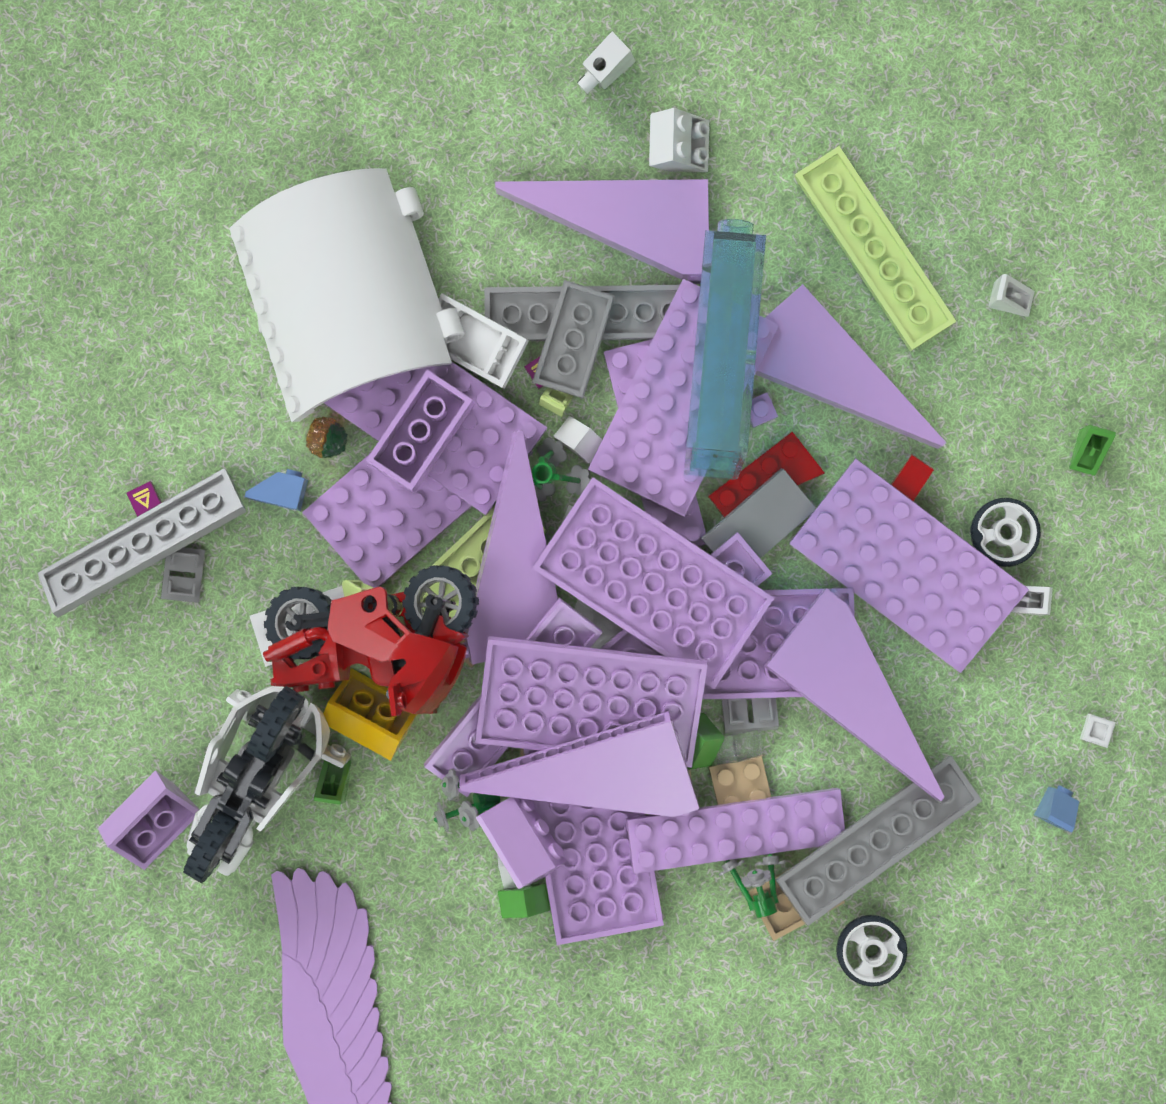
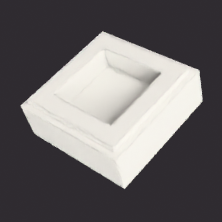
M1087 714L1080 739L1108 748L1116 722Z

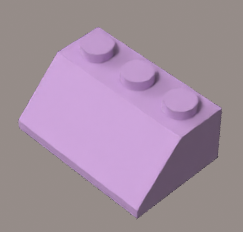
M155 770L98 827V830L108 848L145 870L194 820L195 813L200 809L172 781Z
M510 797L476 817L518 889L544 878L567 862L563 849L554 841L547 823L537 813L533 800Z

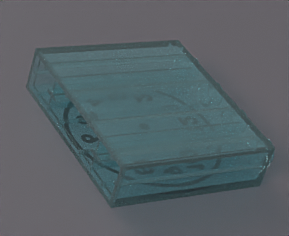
M721 220L718 222L717 231L705 230L684 475L738 480L748 453L766 235L753 234L754 224L744 220Z

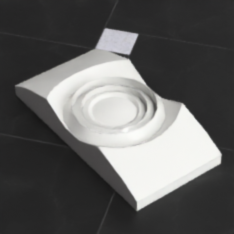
M441 293L439 302L442 310L456 308L465 332V336L461 339L445 343L451 360L505 389L529 340Z

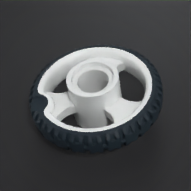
M998 498L986 503L977 511L971 523L970 536L973 547L1000 567H1012L1025 562L1034 554L1040 542L1041 528L1034 511L1024 502L1012 498ZM1003 507L1005 511L1004 519L996 521L990 529H985L981 526L988 513L996 508ZM1022 514L1030 526L1029 543H1024L1020 540L1022 527L1016 520ZM1003 525L1009 527L1011 531V536L1008 540L1004 539L1000 534V529ZM989 541L998 546H1009L1012 550V557L996 556L985 546Z
M865 915L849 922L840 933L836 947L837 959L844 973L854 982L864 986H881L894 980L903 970L907 960V943L901 930L892 921L882 916ZM864 926H881L887 929L892 936L889 940L882 942L875 935H865ZM848 941L857 942V954L862 959L860 966L856 969L851 967L847 959L846 949ZM877 945L878 952L876 955L866 956L867 947ZM888 954L897 956L894 964L888 971L874 976L873 967L881 966L886 961Z

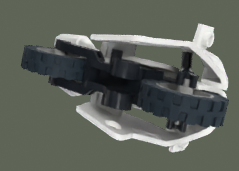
M268 686L254 695L247 691L236 689L226 699L228 703L233 705V708L218 735L208 745L195 794L199 796L208 793L214 797L211 798L209 804L204 805L195 813L186 845L187 853L190 856L186 861L183 873L201 884L212 874L219 862L220 866L217 869L219 873L229 876L236 871L253 845L252 827L255 822L260 823L256 829L262 831L321 758L343 768L352 756L346 752L345 748L338 744L327 745L330 729L321 709L312 703L308 707L307 699L287 686ZM243 719L248 722L249 726L256 728V731L252 734L251 740L242 746L238 754H235L228 763L224 759ZM301 727L316 736L315 751L304 743ZM293 748H295L310 763L286 791L281 794L274 790V788L281 780L295 754Z

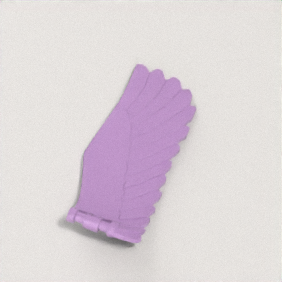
M297 868L293 873L292 880L282 872H274L271 874L282 946L283 1045L301 1083L308 1104H392L388 1102L392 1085L391 1082H385L389 1068L388 1057L381 1056L383 1035L378 1031L380 1013L378 1007H373L377 995V983L370 977L375 962L373 946L366 945L369 934L367 910L365 908L358 909L354 892L347 883H342L341 886L336 887L331 875L325 871L319 872L314 882H312L306 871Z

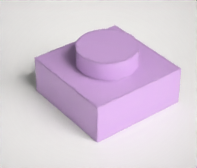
M768 392L742 404L743 407L746 404L744 409L753 428L778 417Z

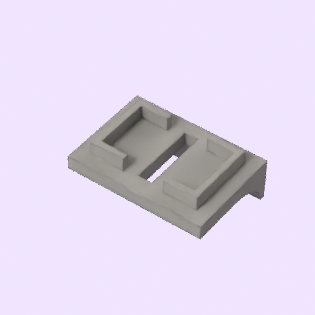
M183 547L165 557L160 599L199 603L205 550ZM172 570L195 573V578L170 576L169 572Z
M776 698L722 699L724 734L778 730L779 721ZM746 700H751L754 723H749Z

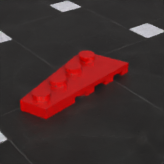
M792 431L710 494L708 498L725 518L781 468L786 471L797 486L825 474V472Z

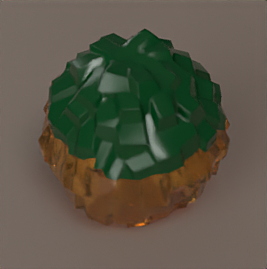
M315 418L306 436V447L309 448L311 454L319 458H332L346 450L348 434L335 418Z

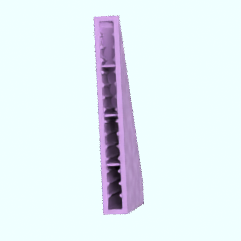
M708 179L495 182L496 194L681 280L685 279L693 284L703 283V279H708L709 277Z
M803 284L765 317L778 324L779 327L755 375L939 449L946 444V441Z
M523 430L513 431L475 586L477 589L476 597H479V605L476 607L478 613L476 618H473L471 621L473 624L464 631L469 635L465 642L462 643L467 646L465 659L469 658L472 665L485 662L488 636L525 640L558 600L555 583L532 569L547 547Z
M834 588L822 590L765 664V667L931 797L942 801L944 795L849 605L843 601L845 597Z
M669 711L460 775L459 787L464 792L669 817L678 815L688 816L699 809L698 799Z

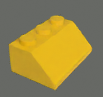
M351 668L349 680L342 681L328 701L323 713L328 726L333 730L391 761L418 714L402 711L400 716H391L390 702L386 696L388 688L375 684L372 679Z

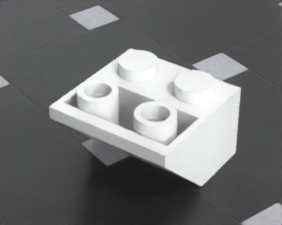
M677 108L652 113L650 115L649 166L671 172H708L709 120Z

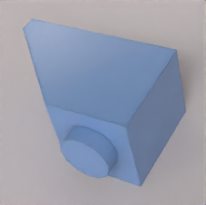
M287 469L286 474L277 472L245 492L244 497L258 502L301 511L308 480L302 478L301 472Z
M1058 785L1057 789L1048 787L1034 816L1059 829L1072 833L1075 828L1079 801L1072 798V791Z

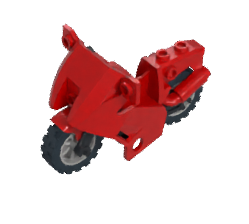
M433 565L430 568L420 570L417 576H413L409 580V587H406L403 592L387 594L385 588L375 587L331 600L320 590L308 587H291L289 590H283L279 593L278 597H274L270 603L272 605L265 612V615H267L266 621H264V628H267L265 635L267 640L272 642V645L268 646V650L263 652V657L267 662H272L273 678L270 679L271 686H287L296 692L309 691V685L318 684V689L335 687L334 682L349 680L351 665L362 664L370 669L371 677L375 684L389 686L386 696L390 702L391 716H400L402 711L412 714H437V708H439L441 702L453 688L464 664L467 646L460 642L469 637L468 633L463 631L469 629L473 624L471 621L473 618H476L478 613L476 610L477 605H479V597H476L477 589L471 583V579L460 570L449 566ZM440 582L439 594L436 595L429 587ZM448 583L455 590L444 596L445 584ZM427 592L429 595L426 597L425 603H423V597ZM457 594L459 597V606L456 605V602L454 600H450ZM300 603V613L298 615L291 608ZM307 604L311 605L315 610L311 614H306ZM453 609L457 610L454 617H449V613ZM287 614H289L292 617L291 621H286L285 623ZM286 628L293 631L292 635L288 636ZM296 659H311L300 665L294 662Z

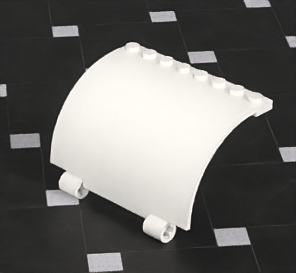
M373 168L345 171L298 184L261 202L229 228L291 422H300L315 411L314 408L324 402L374 380L410 370L449 365L452 361L445 343L457 341L465 336L457 309L448 308L442 310L412 223V221L424 215L417 191L414 187H407L394 192L387 169Z

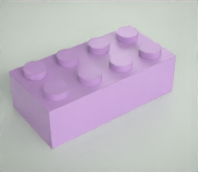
M426 370L366 461L415 494L475 405L473 399L429 370Z

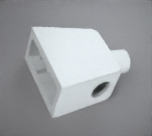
M613 31L583 62L587 72L577 81V84L587 94L597 84L606 89L635 63L631 50ZM606 66L602 71H598L600 67Z

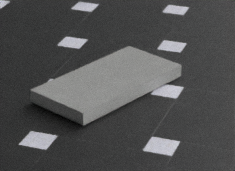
M564 280L532 383L584 398L613 306L614 295Z
M781 468L701 539L714 552L738 532L757 556L761 558L810 516L816 508L786 471Z

